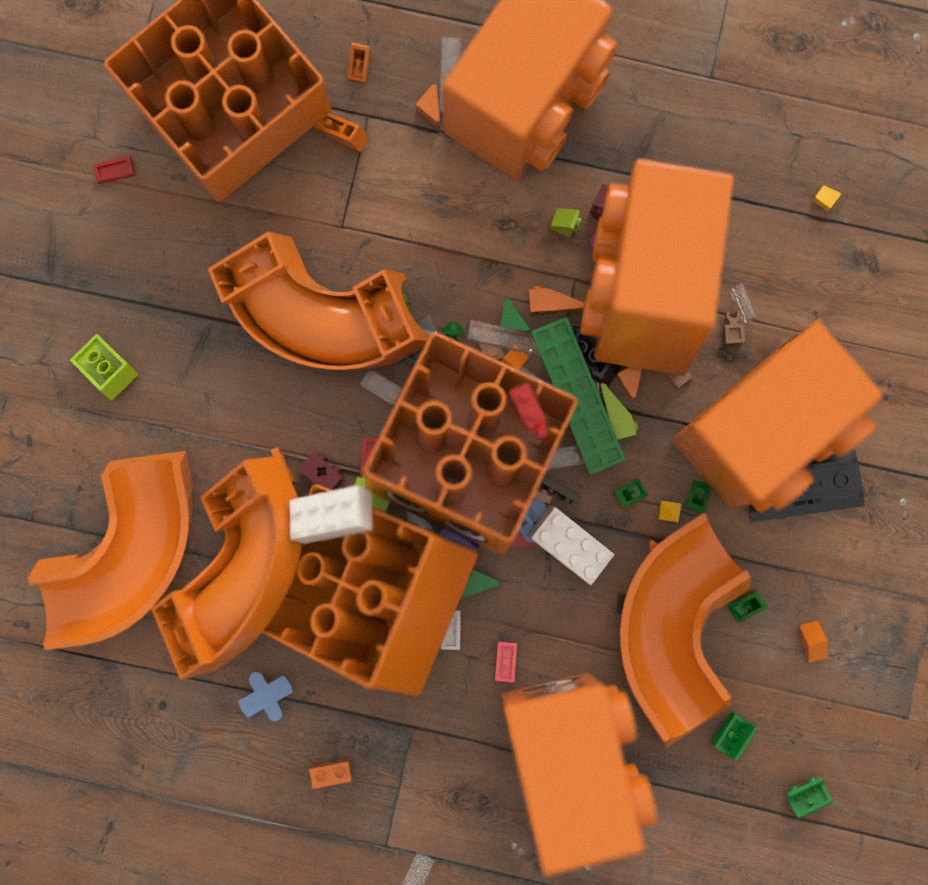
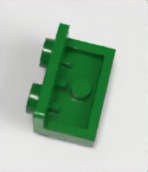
M731 711L711 742V745L737 761L750 740L754 737L757 728Z
M813 777L807 780L805 785L801 787L796 785L788 790L786 799L797 819L833 803L830 794L823 784L824 780L822 777L818 779Z

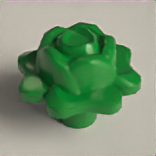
M450 322L446 324V327L442 328V333L456 341L457 336L464 333V328L460 327L459 323Z

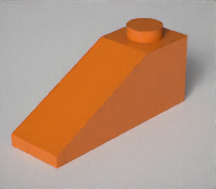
M331 113L313 126V128L346 147L360 153L370 139V136L360 125Z
M533 286L528 291L530 315L579 312L584 309V302L549 288H543V286Z

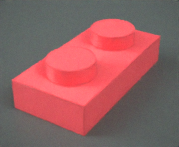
M498 641L495 681H515L517 643Z

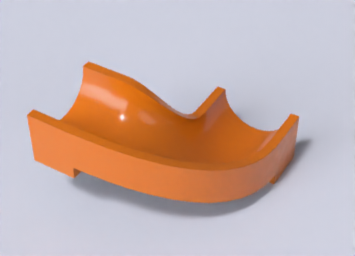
M268 231L208 268L221 302L229 305L235 318L244 330L268 350L302 365L342 371L378 369L392 365L423 349L431 336L420 328L405 304L402 295V283L407 281L404 273L383 269L352 287L353 291L335 292L319 285L308 275L293 238Z
M186 451L110 461L101 474L109 511V525L105 537L91 552L82 557H78V554L38 560L28 576L29 585L37 584L44 600L46 635L43 645L45 650L86 645L115 636L141 619L165 593L185 553L193 522V482Z
M280 455L244 460L200 497L215 532L224 530V545L211 564L182 590L171 592L151 608L180 680L216 671L241 654L267 627L288 592L297 569L302 543L291 540L290 500L298 499Z
M704 513L664 539L646 557L630 584L621 618V653L628 683L645 718L666 749L731 706V696L703 656L701 649L702 632L708 617L716 608L719 610L751 587V576L747 570L743 571L725 551Z

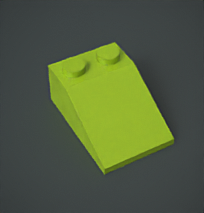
M98 334L70 359L89 381L111 401L139 375Z

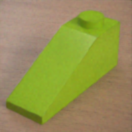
M605 383L600 384L599 389L602 402L617 439L622 440L636 436V431H639L637 421L633 420L632 415Z

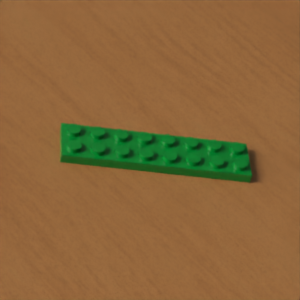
M565 317L531 331L553 387L577 399V405L568 424L589 475L625 461V456L568 318Z

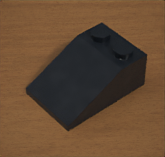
M574 325L572 330L592 379L601 384L605 383L609 387L622 365L597 361L594 357L597 337L582 335L581 327Z

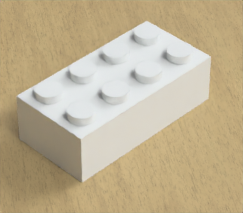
M360 486L290 500L291 540L306 544L372 530L371 491Z
M551 505L527 534L531 540L590 585L593 584L615 555L560 510Z

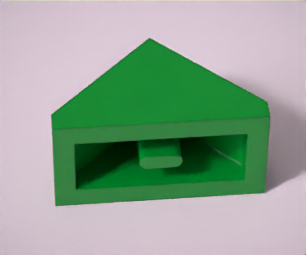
M507 298L504 302L500 330L522 334L529 333L530 328Z
M640 479L613 491L621 509L648 496Z
M693 480L683 508L698 514L705 513L711 487Z
M473 569L462 596L465 598L500 585L499 581Z
M752 590L730 604L728 608L739 623L767 609L768 606L760 593Z

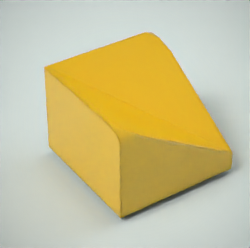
M823 185L812 201L825 211H828L840 197L841 193Z
M661 501L657 520L678 523L681 503Z

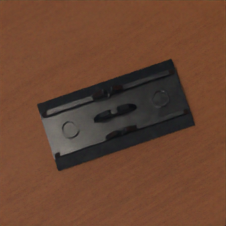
M855 449L848 451L842 456H837L833 453L821 462H817L814 458L810 460L804 467L814 478L811 485L779 510L771 506L764 512L759 513L752 504H748L751 522L865 506Z

